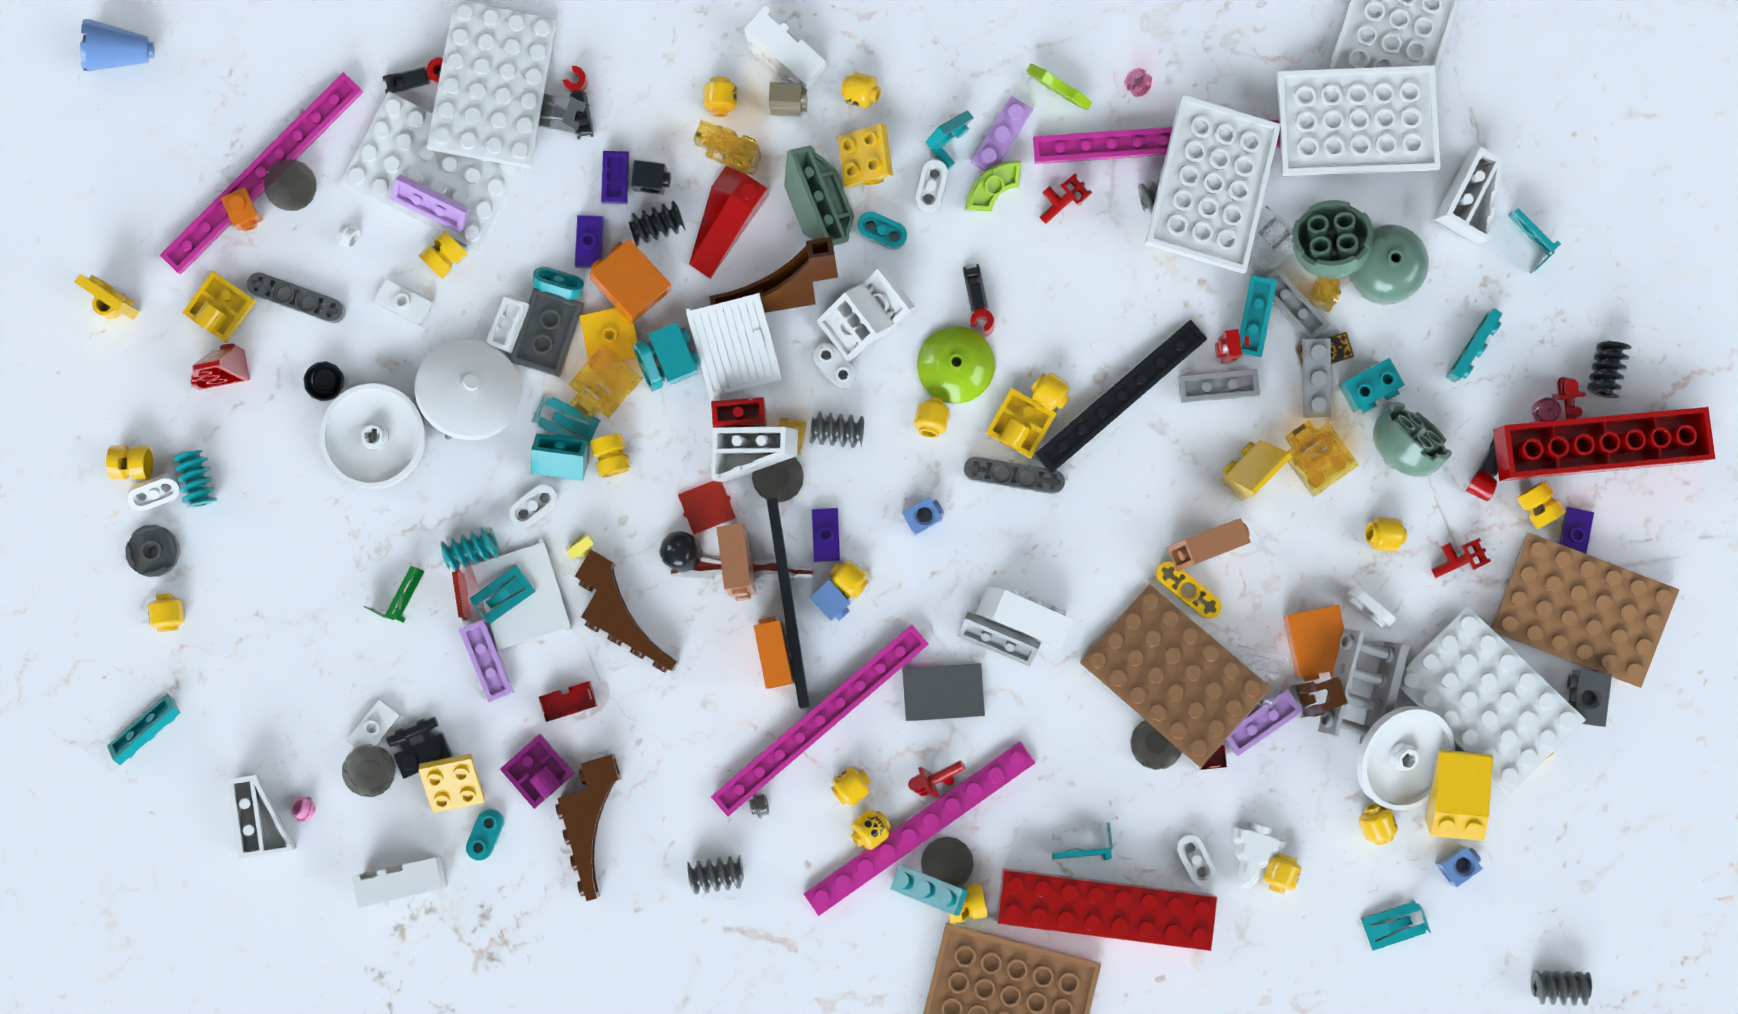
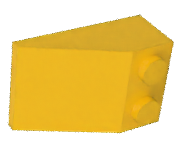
M1259 440L1255 444L1251 441L1240 452L1243 457L1237 463L1232 460L1222 470L1225 475L1220 480L1244 501L1255 495L1292 458V455L1265 441Z
M1438 750L1425 822L1431 836L1484 841L1490 809L1492 754Z

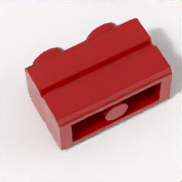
M764 397L752 398V400L744 398L711 401L713 428L767 426Z

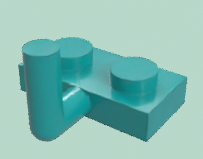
M968 110L938 126L925 141L934 155L946 165L947 170L952 168L955 162L942 146H947L955 136L958 139L961 138L970 129L967 125L974 117Z

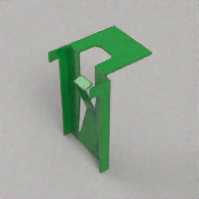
M410 566L385 615L373 608L363 607L386 619H396L404 623L406 618L402 617V614L425 571ZM412 579V581L410 582L408 588L406 589V591H405V593H404V589H405L406 585H407L408 582Z

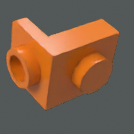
M245 187L221 198L232 225L239 231L252 230L258 226L257 223L263 221Z

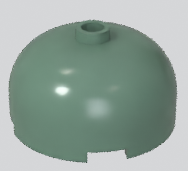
M1329 200L1314 204L1308 208V211L1299 220H1296L1293 227L1292 235L1295 256L1305 270L1317 277L1325 279L1347 277L1358 271L1366 263L1372 251L1373 226L1371 220L1365 212L1362 213L1358 209L1351 207L1349 202ZM1365 237V247L1358 254V240Z
M1393 224L1380 225L1373 228V247L1368 260L1358 271L1348 277L1365 299L1383 305L1396 304L1412 296L1424 283L1429 269L1428 252L1422 240L1410 229ZM1365 237L1358 240V254L1365 247Z
M1392 402L1381 413L1374 424L1373 440L1376 449L1389 467L1405 475L1424 477L1433 474L1452 455V451L1446 450L1444 443L1447 441L1434 424L1418 411L1414 414L1404 409L1405 404ZM1423 427L1426 428L1427 431L1423 435L1417 434Z

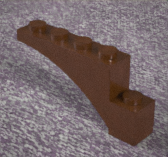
M832 237L806 241V246L781 268L745 287L709 296L710 305L760 293L765 313L816 305L812 282L838 278Z
M590 550L574 576L580 580L578 585L590 592L594 588L597 590L581 618L586 620L584 625L597 633L600 629L609 634L607 639L618 646L625 643L632 647L629 652L643 660L647 656L654 660L652 666L664 673L668 669L674 671L679 662L652 642L629 612L615 577L614 567L616 564L597 552Z
M615 754L581 763L582 769L579 770L580 780L583 785L587 784L588 789L557 798L558 804H555L559 820H564L566 828L562 830L566 845H571L573 855H570L571 866L574 871L578 870L580 881H577V887L580 896H585L586 902L600 897L595 871V841L599 820L606 800L616 781L622 779Z

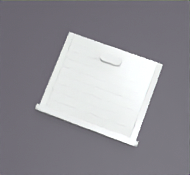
M760 293L691 310V308L686 309L711 400L715 399L717 395L783 379Z
M540 540L539 544L471 565L479 591L515 565H517L536 591L490 625L498 650L562 629L567 631L572 629L544 540ZM515 574L509 581H507L501 588H499L494 594H492L491 596H489L487 599H485V600L483 601L486 614H487L488 612H490L491 610H493V609H494L495 607H497L498 605H500L501 603H503L504 601H506V600L510 599L511 597H513V596L519 594L520 592L526 590V588H523L522 590H520V591H518V592L512 594L511 596L507 597L506 599L502 600L501 602H499L496 606H494V607L491 608V609H490L489 606L486 604V601H488L490 598H492V597H493L495 594H497L506 584H508L512 579H514V578L516 577V574Z

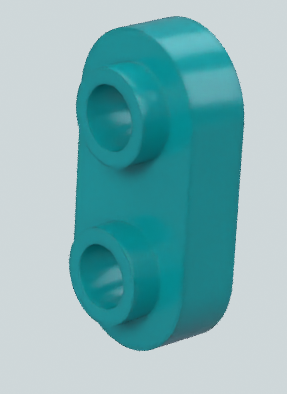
M865 212L858 219V231L861 236L892 250L903 247L907 241L905 227L894 220L875 212ZM874 223L875 229L867 230L866 224ZM892 233H897L899 239L892 241L889 236Z
M539 267L533 272L532 284L540 291L562 296L568 300L579 298L583 294L584 282L575 275L549 267Z
M643 339L633 343L634 354L648 387L652 392L662 388L665 376L662 369L656 366L654 361L656 353L650 342L646 343Z
M488 809L479 814L466 843V852L471 859L482 861L489 858L493 853L505 823L503 815L498 810ZM487 818L493 819L494 825L492 828L486 826L485 821ZM477 842L483 845L482 852H477L475 850V844Z

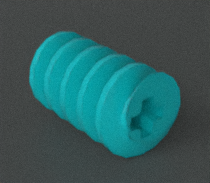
M203 450L181 453L173 458L174 462L181 463L175 470L177 473H182L178 477V482L185 484L180 487V492L187 494L182 498L183 503L190 504L187 508L200 507L217 501V498L208 496L215 488L206 487V484L212 481L213 478L204 476V473L210 471L211 468L202 466V463L209 460L208 457L200 456Z
M481 527L480 536H477L473 530L470 531L469 540L463 534H460V543H457L452 537L450 538V546H447L444 541H440L442 556L449 570L451 566L454 571H458L460 563L465 568L469 567L470 559L474 564H479L480 556L485 561H488L490 559V552L494 557H499L500 555L499 545L491 527L490 533H487Z

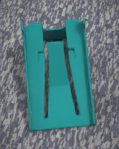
M1517 208L1508 217L1548 255L1530 272L1531 274L1555 253V250L1561 243L1558 240L1553 243Z
M542 397L531 422L538 423V427L557 436L581 439L562 426L539 416L543 406L547 405L565 415L591 423L592 426L565 417L557 412H554L552 420L588 440L589 446V442L592 440L599 422L602 420L589 414L585 415L579 409L555 397H551V399Z
M515 565L475 595L469 597L484 621L491 625L536 591L517 565ZM516 574V577L512 579L508 584H506L497 594H495L492 598L486 601V604L491 609L502 600L522 590L523 588H526V590L504 601L503 603H501L500 605H498L493 610H491L483 616L477 605L485 599H487L492 594H494L499 588H501L507 581H509Z
M1110 822L1107 823L1109 848H1095L1091 850L1074 848L1053 853L1052 859L1103 855L1104 860L1112 859L1111 849L1113 847Z
M1414 900L1361 918L1372 951L1427 933L1426 930L1431 933L1421 905ZM1417 911H1421L1423 920L1425 921L1424 923L1409 927L1407 929H1403L1377 942L1375 941L1405 926L1413 924L1410 916H1406L1399 920H1395L1384 924H1378L1373 926H1370L1369 924L1403 917L1405 915Z

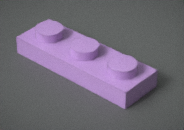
M1011 96L973 156L971 163L983 171L1001 163L1032 114L1033 108Z
M401 174L395 179L391 200L459 233L465 229L470 210L469 207Z
M484 619L459 629L488 703L514 693Z
M1286 689L1248 715L1226 739V742L1235 755L1239 756L1303 712V710L1289 690Z

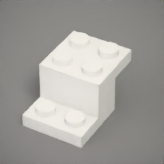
M883 265L862 284L846 291L817 320V323L848 362L854 359L867 345L885 336L915 306Z

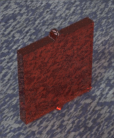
M711 481L678 494L684 510L683 516L687 518L693 535L736 518L730 503L731 497L727 495L722 482Z
M455 570L452 572L458 618H462V621H467L472 618L465 573H462L461 570Z

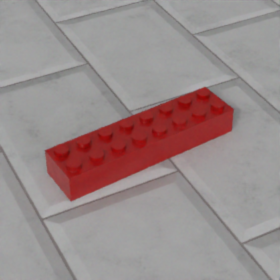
M1709 407L1509 424L1493 429L1499 481L1695 464L1716 459Z
M1002 868L996 922L1002 925L1211 951L1217 897L1213 894Z

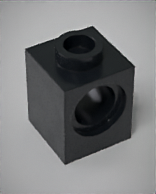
M634 160L631 179L633 191L664 195L665 187L669 188L671 181V172H667L666 165L663 163Z

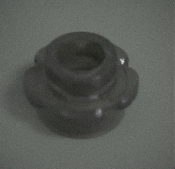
M755 793L753 795L754 799L749 800L752 815L757 814L758 818L762 819L763 815L770 813L767 796L765 793L759 795Z

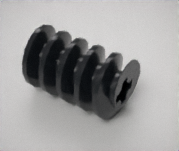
M674 200L671 201V209H668L663 203L661 204L660 213L655 207H651L650 216L645 210H641L640 219L635 213H631V221H628L636 247L640 244V238L646 244L649 243L650 235L655 240H659L660 231L665 237H669L670 228L675 234H679L680 225L686 231L679 207Z
M1606 341L1597 344L1596 349L1599 352L1594 355V359L1597 362L1593 363L1591 367L1594 372L1589 375V379L1592 382L1587 385L1588 391L1604 398L1620 397L1613 393V390L1622 389V386L1615 383V381L1623 380L1625 377L1618 373V370L1627 369V366L1620 363V361L1629 359V356L1622 352L1623 350H1631V345L1618 341Z

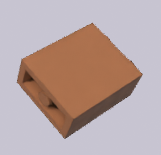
M1239 518L1167 547L1178 572L1251 543L1249 539L1250 532L1247 525Z
M743 523L716 527L724 590L731 598H735L736 601L749 600L751 595L757 594L749 532Z

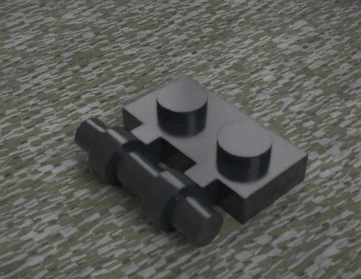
M435 716L427 720L423 718L417 721L416 725L405 730L403 728L398 729L394 735L386 738L389 747L400 744L403 750L393 755L403 779L419 773V764L453 757L444 733L433 737L431 729L439 726ZM421 734L424 741L411 746L409 739Z

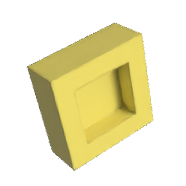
M586 532L566 546V552L572 560L577 556L581 559L592 550L591 546L594 545L593 539Z

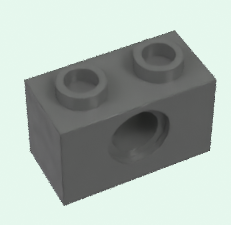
M1572 670V674L1569 675L1567 689L1570 690V695L1567 702L1586 719L1582 723L1583 725L1606 727L1612 674ZM1585 691H1588L1591 695V701L1588 705L1582 702V694Z

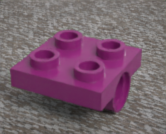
M542 734L536 736L500 768L502 773L534 809L575 774Z

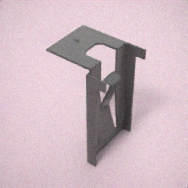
M544 94L540 117L552 116L563 119L540 118L539 126L581 136L576 133L580 124L574 118L577 111L584 112L585 107L591 105L578 101L572 96L568 99ZM545 102H549V103H552V104L561 106V107H563V108H566V110L561 109V108L556 107V106H553V105H550V104H547V103H545Z

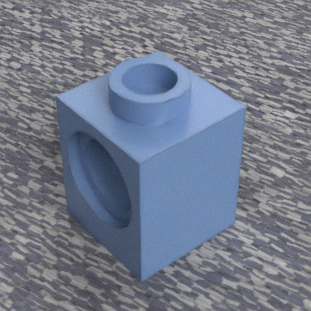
M928 497L903 511L902 515L916 537L943 520L941 515L944 511L937 499L932 502L931 498ZM920 509L930 510L932 519L928 522L919 521L917 512Z
M830 580L810 596L811 600L831 622L835 618L840 621L850 612L847 607L851 603Z
M1462 845L1435 863L1449 884L1454 887H1459L1483 869L1479 864L1481 858L1472 847L1469 849ZM1463 857L1466 860V868L1459 872L1456 869V862Z

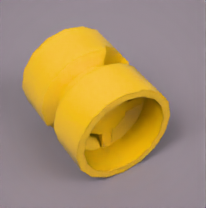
M443 230L434 239V246H427L418 256L443 280L453 270L452 264H459L468 253Z
M622 433L602 436L589 442L593 456L598 458L595 464L599 478L615 476L632 469L629 456L623 454L626 445Z
M111 445L106 456V470L110 479H127L129 476L134 480H147L151 478L154 460L150 446H133L131 449L128 446Z
M1546 480L1516 497L1523 510L1530 512L1528 518L1535 529L1547 525L1566 513L1559 499L1552 498L1554 492Z
M981 883L966 885L965 890H968L960 916L949 913L951 924L965 922L969 916L973 920L988 917Z

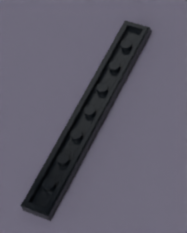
M1189 320L1034 454L1036 458L1052 474L1207 340L1206 336L1192 320Z
M777 497L767 500L798 706L800 709L809 708L810 703Z

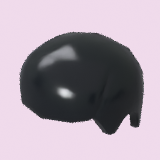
M327 361L314 363L304 374L303 380L306 392L311 398L318 401H329L336 398L344 387L343 372L337 365Z
M684 531L669 533L661 542L659 549L662 562L678 572H687L694 569L701 561L703 553L699 540Z

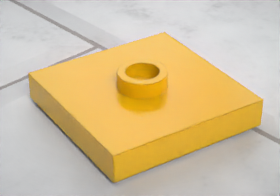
M617 308L579 316L590 367L636 358L632 347L633 343L638 342L635 323L631 324Z

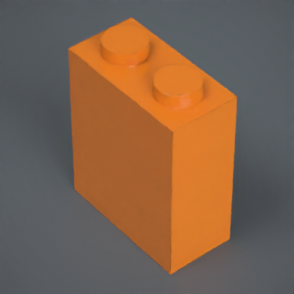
M628 239L625 243H617L610 250L611 254L604 260L600 258L590 267V280L620 313L633 324L670 292L671 283L636 245Z
M1335 605L1284 615L1283 620L1295 677H1303L1304 682L1320 679L1319 674L1329 672L1330 677H1332L1340 639L1344 630L1340 606Z
M774 616L758 619L759 624L753 626L766 689L794 684L782 622L780 620L776 621Z

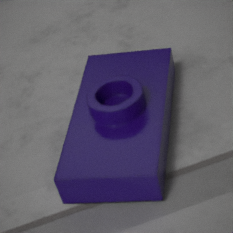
M603 151L602 204H628L629 151Z
M577 215L575 268H590L594 262L602 258L603 216Z
M1566 507L1559 544L1586 554L1594 512Z
M838 508L812 509L814 562L840 561Z

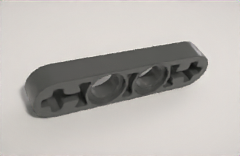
M259 272L253 273L247 280L248 290L259 298L329 323H338L345 317L346 310L344 305L329 296ZM263 279V283L272 287L271 292L264 288L258 290L254 286L255 282H260ZM289 287L291 291L290 297L284 301L280 300L277 295L279 289ZM308 295L315 298L314 306L311 309H304L302 306L303 298ZM321 303L329 308H333L334 304H336L335 308L339 310L338 314H332L330 317V313L320 309Z
M982 457L969 458L964 465L965 476L969 480L1047 494H1056L1065 485V478L1060 471L1056 470L1050 474L1046 468ZM974 462H978L980 468L987 469V463L992 464L989 471L990 479L984 478L985 472H978L977 476H973L972 471L968 470V466H973ZM998 466L1006 467L1009 472L1008 478L1003 481L997 480L994 476V469ZM1025 470L1031 471L1034 474V482L1030 485L1023 484L1020 481L1021 472ZM1038 472L1044 473L1042 476L1044 479H1050L1052 475H1055L1056 480L1060 481V485H1056L1054 489H1051L1049 483L1041 482V488L1036 487L1039 480Z

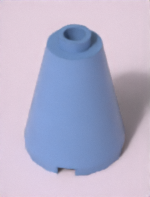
M83 19L81 33H84L82 42H80V58L83 71L144 64L149 62V58H154L155 45L154 42H150L148 36L92 19Z

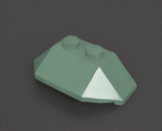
M812 146L789 150L786 159L784 187L803 234L812 240L832 237L833 246L847 243L854 215L836 169L822 156L817 154Z

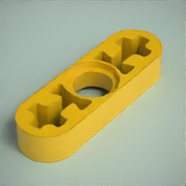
M1164 562L1156 568L1155 577L1157 581L1199 616L1211 619L1219 615L1222 608L1220 600L1184 570L1177 572L1173 562ZM1171 567L1173 569L1172 575L1177 579L1180 578V575L1184 577L1177 584L1176 589L1172 587L1176 582L1170 578L1166 580L1162 578L1164 575L1161 571L1162 568L1168 569ZM1184 583L1194 585L1196 592L1193 597L1186 598L1182 595L1181 587ZM1201 591L1205 594L1201 599L1207 603L1211 600L1214 602V613L1211 611L1205 613L1203 611L1205 606L1200 602H1197L1196 606L1192 603L1200 596Z

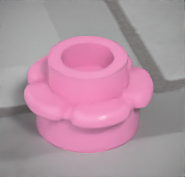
M299 797L293 803L291 815L297 818V821L305 822L313 817L316 807L312 798Z

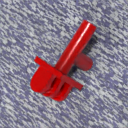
M1076 173L1060 185L1066 192L1061 197L1050 186L1042 192L1053 204L1039 216L1045 224L1052 220L1072 200L1080 206L1093 193L1084 187L1085 183L1083 181L1079 182ZM1070 184L1074 187L1072 191L1067 188ZM1077 192H1079L1082 195V197L1079 199L1075 197V194Z
M1559 378L1557 381L1558 393L1551 394L1552 398L1564 400L1566 419H1577V417L1582 415L1583 411L1580 407L1575 406V398L1586 396V392L1579 391L1578 382L1575 379Z
M1477 538L1461 545L1464 554L1457 556L1451 542L1441 546L1448 561L1431 569L1435 579L1468 563L1473 570L1490 563L1491 559H1487L1484 553L1486 549L1482 548L1479 543L1481 539ZM1472 546L1475 551L1472 554H1470L1468 550V547ZM1476 556L1480 561L1477 564H1475L1473 558Z
M960 760L934 774H931L923 767H919L920 774L909 780L908 787L922 797L931 794L937 798L940 795L936 784L943 782L948 786L952 785L955 781L953 776L964 771L965 765Z

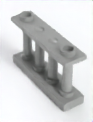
M1344 628L1331 679L1340 677L1348 704L1368 709L1363 725L1343 719L1346 708L1345 704L1324 711V714L1320 717L1318 731L1336 736L1339 735L1340 729L1361 735L1359 744H1361L1373 724L1382 716L1394 710L1410 646L1385 641L1384 647H1379L1363 641L1365 632ZM1360 652L1380 658L1377 673L1356 667ZM1353 677L1374 683L1370 699L1349 693ZM1327 693V697H1326L1325 703H1326V702H1329V700H1330V697H1329V694H1328V693Z

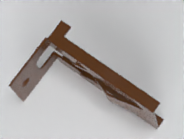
M1340 677L1317 684L1308 682L1291 686L1295 687L1304 716L1300 718L1323 715L1324 711L1348 704ZM1324 689L1328 691L1329 702L1312 705L1305 709L1306 706L1317 703L1315 695H1310L1309 693Z

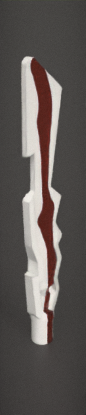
M701 557V561L694 569L687 572H678L673 569L670 575L672 577L714 579L713 574H722L721 561ZM760 558L753 561L755 580L773 577V581H779L775 559L764 561ZM788 561L790 580L800 577L813 578L814 568L797 567Z

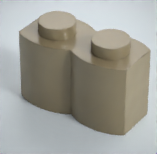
M770 82V115L802 117V112H807V89H802V83Z

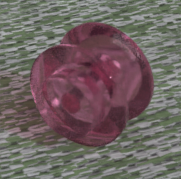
M1135 68L1127 74L1124 80V87L1131 91L1133 96L1140 97L1149 92L1153 79L1151 75L1146 74L1143 68Z
M1550 397L1537 401L1532 407V417L1536 422L1558 420L1562 412L1559 402Z

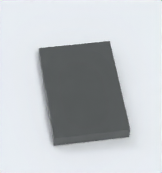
M534 288L529 301L530 306L516 340L510 361L560 378L584 303L568 300L562 296Z
M981 663L902 669L906 721L985 716Z

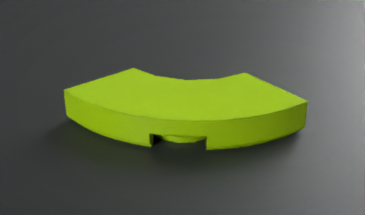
M1032 63L1026 71L1030 76L1076 106L1088 110L1093 103L1080 91L1064 83L1047 70Z
M1022 161L1002 162L983 172L972 185L967 195L964 209L992 212L994 202L1001 193L1008 189L1019 187Z

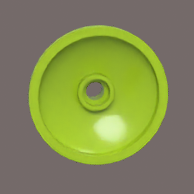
M962 326L945 327L931 334L921 346L917 359L918 376L926 391L933 397L951 404H962L979 397L990 385L995 371V358L989 343L978 332ZM954 358H959L962 364L955 367L951 361Z

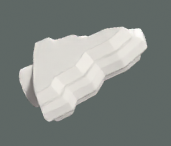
M1255 823L1251 824L1250 829L1234 826L1232 840L1236 843L1234 854L1239 860L1237 874L1241 887L1250 889L1260 879L1262 869L1268 866L1270 859L1282 853L1286 841L1271 836L1273 829Z

